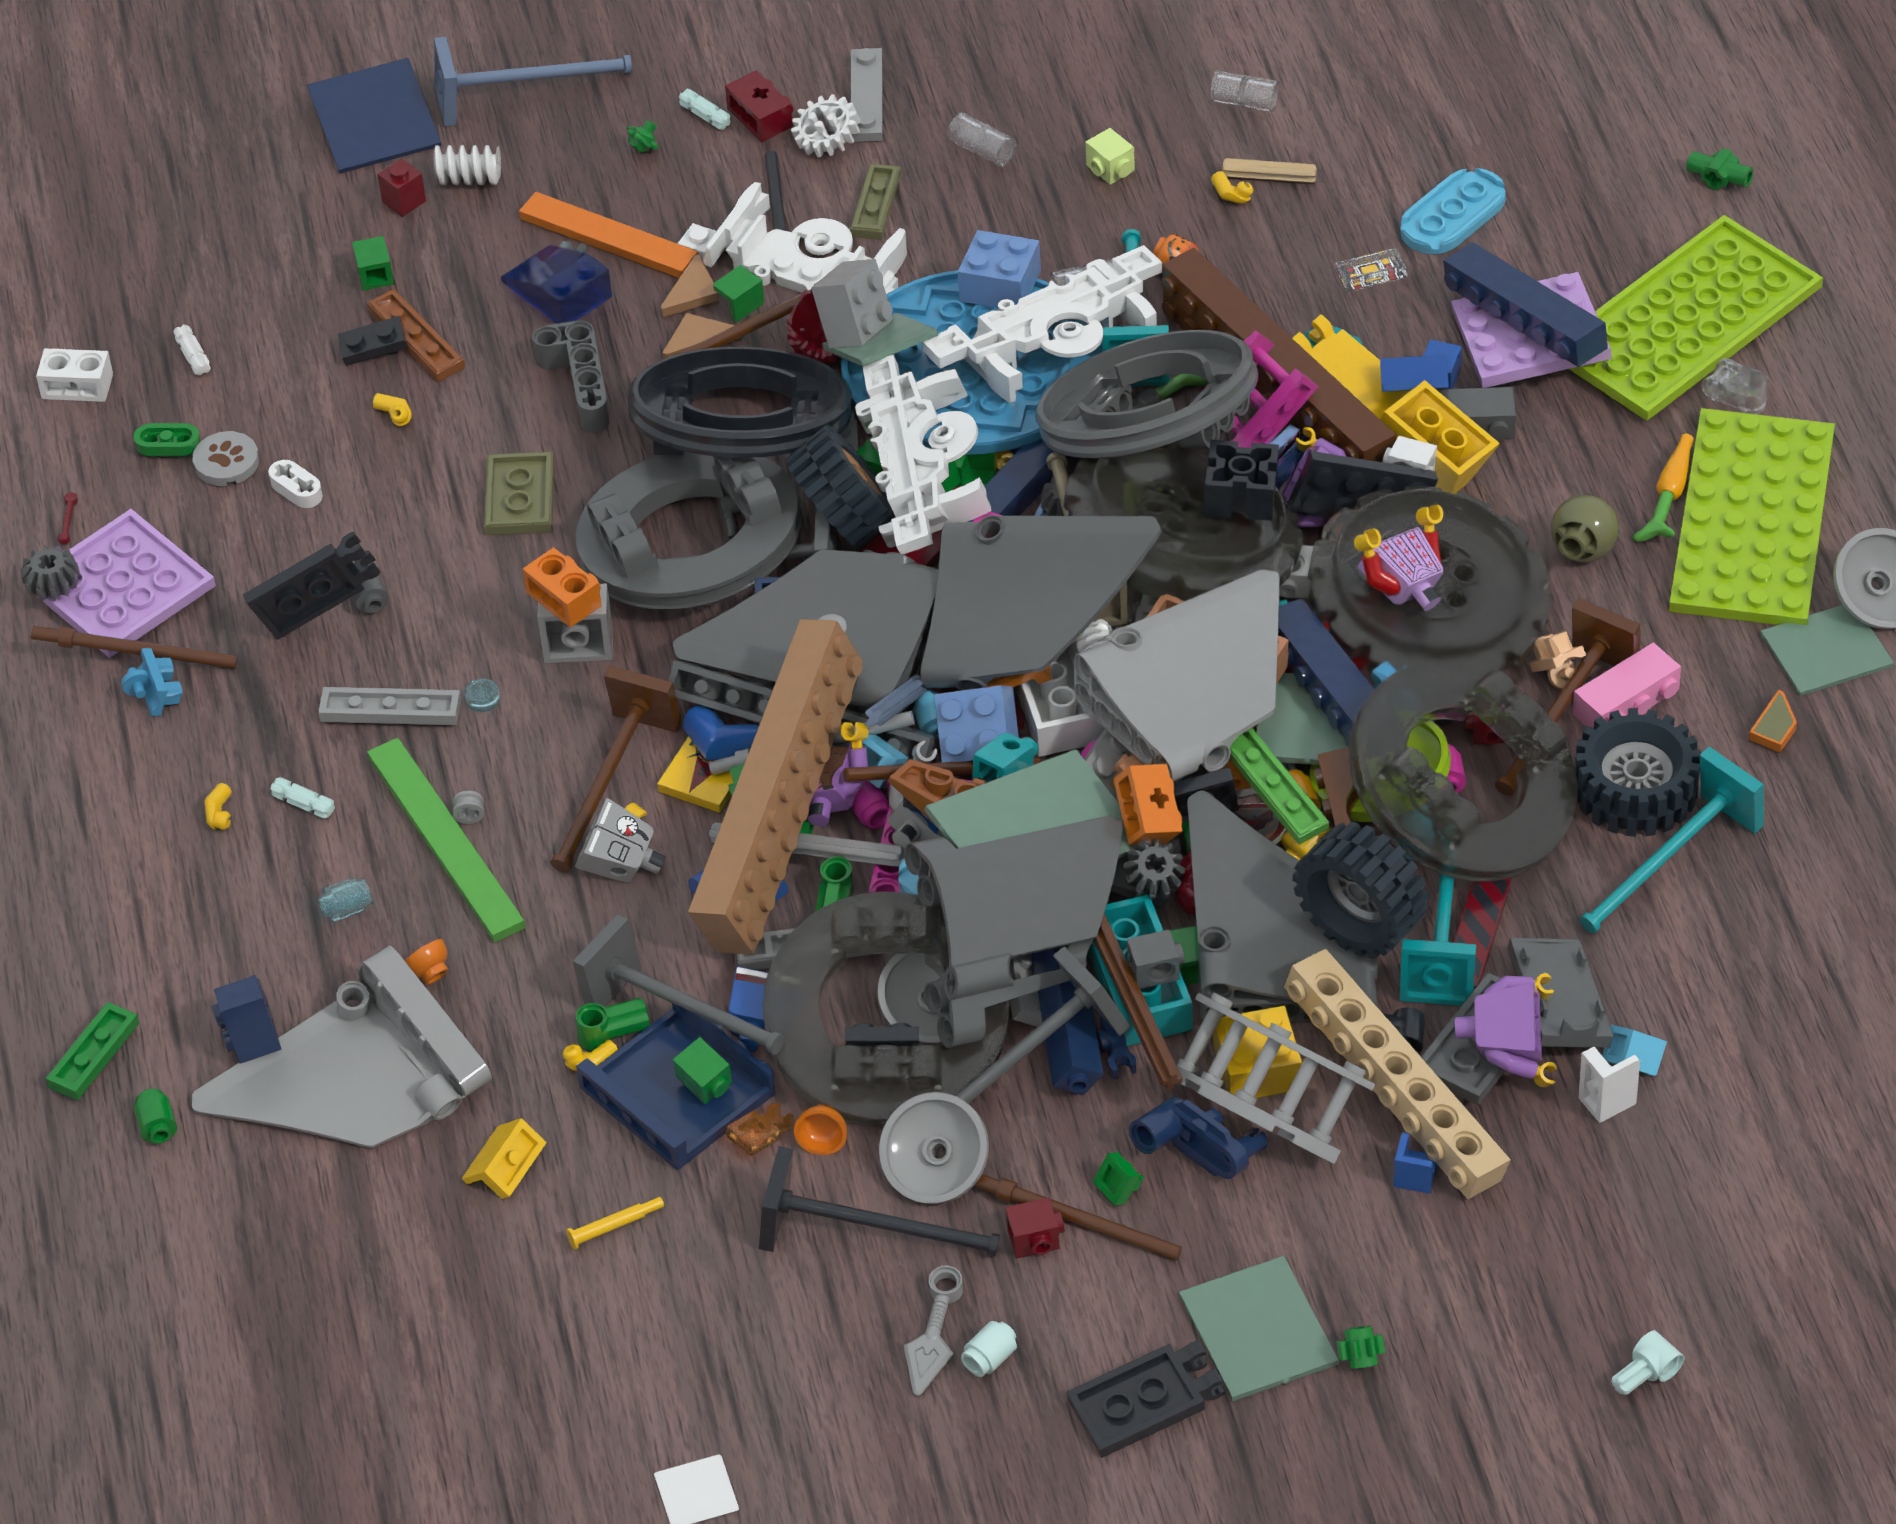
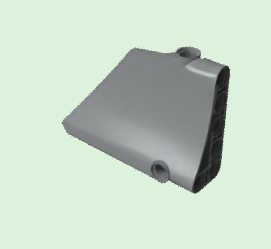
M1258 570L1133 624L1117 628L1111 633V640L1074 656V690L1078 703L1083 710L1145 765L1167 764L1169 775L1173 782L1196 772L1200 764L1210 772L1220 770L1227 764L1230 758V747L1235 739L1275 713L1279 574L1269 570Z
M388 945L361 963L358 968V982L348 981L343 983L337 991V1000L278 1037L282 1050L241 1064L239 1062L195 1090L192 1094V1110L199 1115L261 1123L335 1139L365 1148H374L434 1120L446 1118L460 1106L462 1099L490 1082L492 1075L484 1060L400 954L392 946ZM350 1000H356L361 1004L356 1007H350L345 1003Z

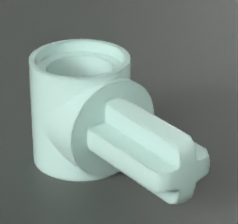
M1650 1331L1636 1344L1632 1353L1633 1361L1614 1375L1611 1383L1619 1394L1628 1395L1647 1379L1649 1381H1656L1657 1379L1661 1382L1668 1381L1680 1370L1685 1356L1657 1331Z

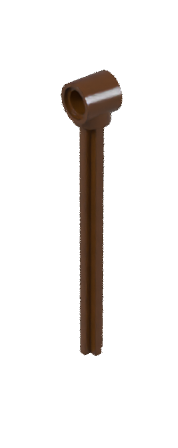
M1104 913L1094 942L1161 1086H1165L1166 1090H1171L1174 1084H1181L1182 1077Z

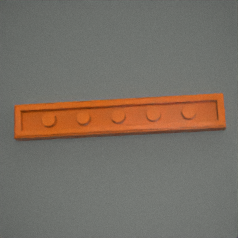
M535 192L519 210L521 220L680 278L693 257L698 255L696 250L539 192Z

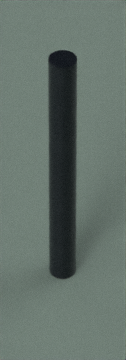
M769 151L765 154L773 230L786 231L778 155L775 151Z

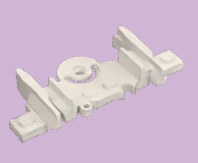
M754 182L744 191L734 209L717 231L692 223L677 243L698 251L703 263L709 267L715 264L726 249L732 258L734 269L742 265L760 278L763 286L768 285L771 279H774L777 285L800 293L810 290L815 283L842 262L872 259L865 256V249L861 246L854 253L850 252L853 245L850 230L841 222L833 219L818 218L808 220L798 225L792 232L779 229L767 232L766 216L762 214L770 209L769 194L762 193L761 183ZM899 228L885 242L874 258L876 259L879 271L882 273L886 294L898 288V278L895 277V274L902 266L907 255L906 233L902 228ZM800 238L805 239V248L812 254L825 255L834 249H838L839 252L827 258L809 257L799 249Z
M1144 245L1113 258V265L1111 266L1102 259L1094 260L1087 264V270L1076 275L1066 274V285L1064 286L1056 285L1053 281H1050L1048 287L1020 298L1016 305H1014L1012 300H1001L998 303V311L992 310L978 316V328L973 339H970L955 324L950 326L948 330L939 333L938 336L922 342V350L939 368L964 358L987 381L995 393L1009 403L1016 401L1015 391L1023 388L1022 373L1016 370V350L1027 353L1042 347L1046 352L1055 356L1079 357L1094 351L1101 344L1103 328L1100 322L1105 327H1113V318L1120 315L1131 326H1157L1155 309L1140 293L1143 292V280L1162 272V262ZM1074 319L1088 323L1085 326L1077 322L1061 323L1053 331L1054 339L1049 340L1047 330L1055 322Z
M894 355L862 366L866 389L870 399L859 402L855 406L856 414L866 433L876 437L870 439L875 450L879 452L883 471L877 474L875 480L880 490L886 492L887 500L896 517L891 519L892 522L879 526V531L887 546H896L900 554L903 555L933 544L931 533L942 530L946 522H968L990 512L991 505L987 499L986 489L980 477L949 492H945L941 484L949 477L948 463L965 455L975 444L978 436L977 424L969 414L961 411H948L937 415V409L946 407L968 396L956 370L940 372L916 382L912 372L900 375L898 363ZM942 422V425L934 429L929 436L928 441L932 449L923 445V438L927 431Z

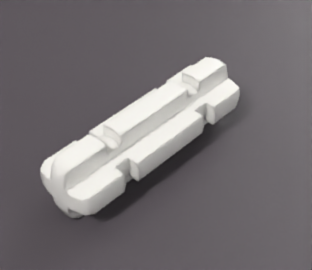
M183 324L181 327H176L173 331L175 340L181 346L180 349L188 363L192 365L191 368L194 374L201 376L203 373H208L211 369L209 360L203 354L204 351L196 337L192 335L193 332L190 326Z

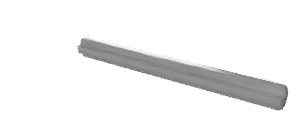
M713 823L711 830H709V836L713 843L716 840L722 823ZM799 833L797 846L792 851L795 854L826 858L839 856L849 861L899 867L904 859L903 847L899 845Z

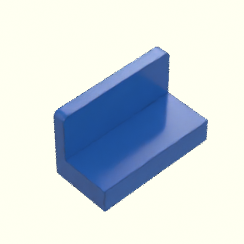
M1447 355L1380 359L1382 392L1411 391L1424 380L1435 389L1449 388Z

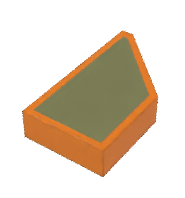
M1777 691L1749 731L1748 739L1778 753H1781L1796 731L1797 721L1783 691Z

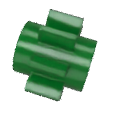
M1372 1325L1345 1329V1340L1336 1341L1339 1359L1349 1360L1350 1369L1378 1365L1377 1354L1386 1353L1383 1335L1373 1334Z

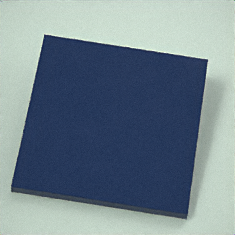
M409 58L307 84V89L339 174L433 149L435 145L441 146L440 138Z

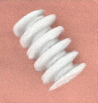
M435 145L434 174L436 179L438 177L441 185H447L449 178H451L453 185H459L463 177L466 185H472L474 178H476L479 185H484L488 177L491 185H497L501 174L499 146L495 154H492L489 145L485 146L483 154H479L477 146L473 145L471 153L467 154L464 145H460L458 154H454L452 146L448 145L446 153L442 154L439 145Z

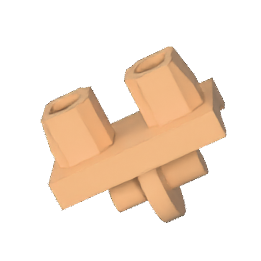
M1566 631L1554 635L1553 633L1547 634L1530 642L1537 659L1529 662V666L1532 672L1548 670V679L1551 684L1556 688L1563 689L1577 668L1570 659L1586 656L1583 646L1572 647Z

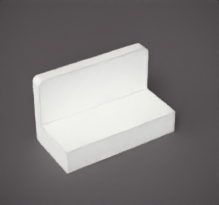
M1595 1047L1582 1052L1578 1098L1599 1123L1636 1104L1640 1060L1636 1055H1633L1611 1067Z

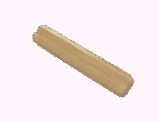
M1225 158L1222 172L1227 177L1314 183L1317 168L1315 164Z

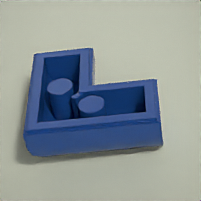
M696 705L686 713L683 729L706 760H718L734 756L736 751L750 749L760 724L725 725L713 708Z

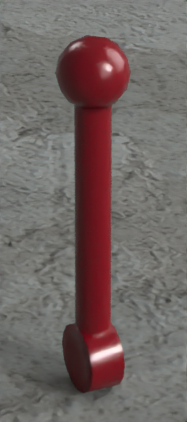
M69 492L64 496L67 506L62 532L57 536L58 542L62 545L70 542L68 532L73 506L78 503L77 494L74 492Z

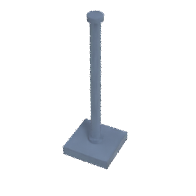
M434 38V89L444 126L456 125L457 90H459V86L624 71V74L632 72L630 55H623L621 59L458 74L453 65L447 38Z

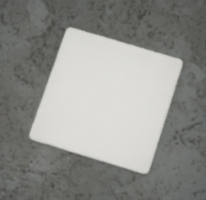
M721 1455L711 1456L654 1473L670 1524H693L739 1510Z

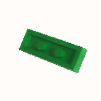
M107 1002L46 1077L48 1088L78 1101L139 1025L138 1015Z

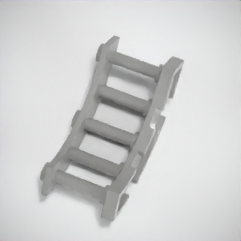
M1198 993L1195 999L1210 1008L1184 1059L1180 1058L1176 1064L1182 1077L1181 1084L1271 1132L1275 1126L1279 1127L1278 1135L1335 1164L1341 1150L1329 1144L1332 1139L1329 1135L1355 1084L1358 1083L1373 1090L1375 1084L1363 1078L1366 1070L1348 1061L1342 1067L1289 1040L1292 1032L1274 1023H1271L1268 1029L1231 1010L1233 1002L1216 993H1213L1211 998ZM1224 1014L1234 1019V1022L1208 1072L1204 1071L1200 1077L1196 1075L1199 1070L1197 1064ZM1247 1027L1267 1036L1268 1039L1242 1090L1237 1089L1234 1095L1221 1088L1224 1082L1221 1078ZM1284 1045L1306 1057L1279 1109L1275 1108L1273 1113L1270 1114L1255 1106L1257 1101L1255 1095L1280 1046ZM1318 1064H1321L1343 1077L1316 1129L1312 1127L1310 1133H1307L1292 1125L1295 1119L1292 1115Z

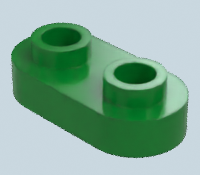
M148 423L137 428L133 435L136 450L145 456H187L193 454L196 446L201 442L198 429L188 423Z

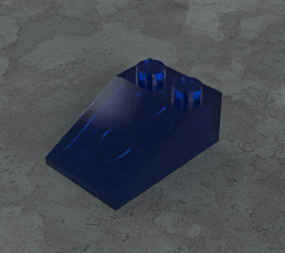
M553 245L547 246L501 276V281L556 324L576 321L612 297L609 269L588 253Z

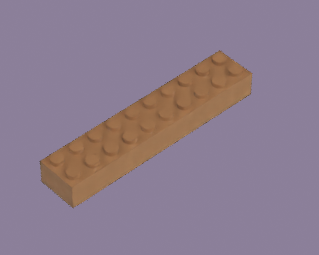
M799 620L688 910V914L716 952L754 955L758 942L763 937L764 926L770 910L775 905V897L780 883L785 878L790 856L797 846L802 824L808 817L809 806L814 792L819 787V779L824 765L830 758V749L836 734L840 731L841 720L847 705L851 701L855 682L862 672L863 661L837 620Z

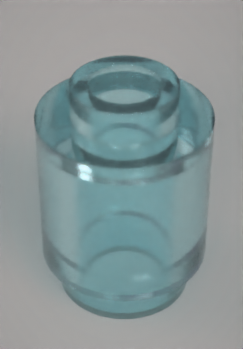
M352 877L321 889L322 896L317 897L323 917L330 916L333 922L366 910V906L373 904L370 890L364 878L356 880Z

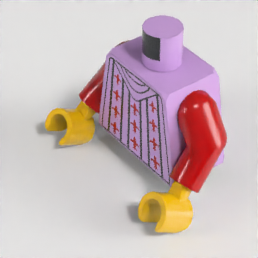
M1433 505L1430 508L1423 507L1417 511L1416 520L1420 525L1424 526L1423 531L1416 527L1381 542L1379 531L1372 528L1365 530L1364 534L1357 535L1354 539L1355 548L1358 551H1364L1358 568L1366 576L1369 586L1384 593L1394 604L1400 605L1415 598L1424 611H1428L1441 600V597L1434 589V586L1443 574L1438 530H1434V524L1441 522L1443 519V510L1440 505Z

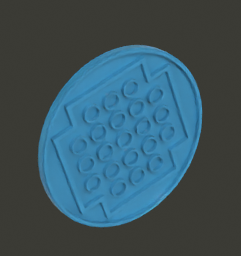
M958 270L923 277L886 294L892 307V314L899 313L937 329L938 334L956 324L970 339H973L977 332L978 316L992 310L998 311L996 307L960 301ZM1037 278L1030 294L1048 287L1049 283ZM1074 319L1055 322L1047 330L1049 340L1054 339L1053 331L1061 323L1077 322L1083 326L1088 325V323ZM1103 340L1094 351L1072 358L1052 355L1042 349V347L1027 353L1016 350V370L1022 373L1023 388L1015 391L1016 401L1011 403L995 393L987 381L964 358L939 368L923 352L922 342L892 355H894L898 363L900 375L912 372L916 382L940 372L956 370L968 396L946 407L937 409V415L948 411H961L969 414L977 424L978 436L975 444L966 455L986 454L1018 448L1041 439L1040 427L1035 418L1036 408L1041 397L1050 385L1064 373L1083 361L1103 352ZM841 357L842 377L850 386L852 393L851 403L855 408L859 402L870 399L866 389L863 368ZM942 422L927 431L923 438V445L932 449L928 441L929 436L934 429L942 425Z

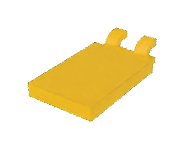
M1322 314L1312 321L1311 325L1314 329L1308 333V337L1318 344L1312 348L1309 340L1300 332L1292 338L1379 419H1381L1385 410L1410 392H1382L1380 360L1345 330L1342 329L1336 334L1331 323Z

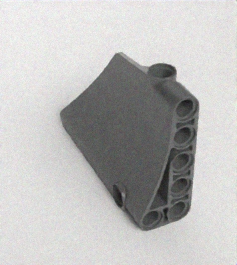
M988 515L979 522H946L941 534L939 571L933 615L921 665V681L923 686L926 688H957L959 691L985 688L988 682L995 677L1045 670L1094 621L1136 570L1162 533L1156 518L1153 516Z
M820 550L778 580L735 607L679 636L673 641L672 646L676 657L681 661L776 683L799 620H818L827 614L839 615L846 621V636L863 661L862 672L857 677L851 701L846 708L851 709L858 706L862 713H866L869 708L916 674H920L933 615L939 568L917 564L913 559L894 552L881 554ZM909 705L898 714L907 712Z
M1201 790L1191 795L1187 800L1198 940V993L1208 998H1211L1213 993H1216L1232 1001L1233 1004L1230 1009L1239 1014L1285 1006L1290 1023H1312L1310 1017L1301 1006L1289 997L1284 986L1292 965L1327 949L1378 1008L1376 990L1378 978L1377 958H1370L1368 952L1363 957L1355 955L1353 947H1350L1347 951L1339 947L1338 939L1334 937L1330 941L1323 935L1326 930L1321 925L1315 927L1311 923L1312 914L1310 911L1303 912L1299 905L1303 898L1295 896L1293 889L1297 883L1292 881V876L1296 871L1294 868L1300 860L1261 835L1208 792ZM1199 1002V1015L1203 1021L1210 1007Z

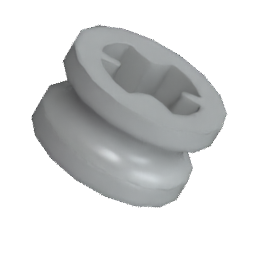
M462 791L454 796L452 800L453 817L456 821L462 824H474L483 819L484 798L481 794L475 791Z

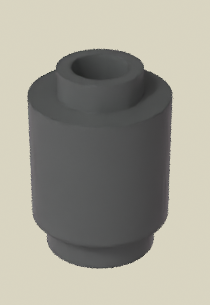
M380 575L373 579L363 582L365 590L352 597L357 609L362 613H376L388 603L389 595Z

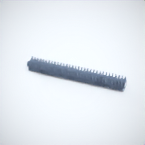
M914 675L866 711L865 714L869 717L866 724L870 727L874 724L883 725L930 688L923 686L919 675Z

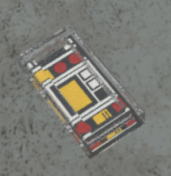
M1396 248L1335 263V272L1346 292L1407 277V267Z

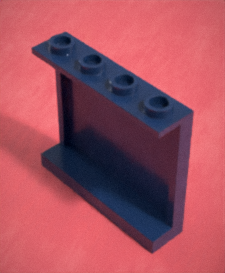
M673 1003L671 1010L599 1065H595L590 1059L586 1058L576 1066L580 1089L677 1171L775 1095V1074L766 1061L756 1059L749 1053L744 1043L740 1040H733L724 1032L722 1026ZM699 1037L730 1065L732 1083H730L728 1090L722 1096L714 1097L706 1104L676 1078L673 1059Z

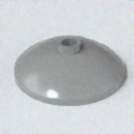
M1888 528L1868 529L1848 540L1838 553L1833 572L1835 589L1846 610L1860 622L1878 629H1896V530ZM1871 580L1879 584V590L1872 587Z
M922 942L904 948L888 961L879 978L878 1004L885 1021L889 1026L895 1023H907L912 1027H919V1044L943 1045L937 1031L939 1016L938 1014L931 1013L925 1004L924 989L928 982L938 980L948 969L949 953L947 943Z
M939 1092L921 1094L901 1104L887 1120L879 1144L880 1163L887 1180L903 1196L923 1204L947 1203L968 1192L982 1175L989 1152L988 1134L979 1114L962 1099ZM945 1146V1156L938 1159L936 1157L937 1149Z

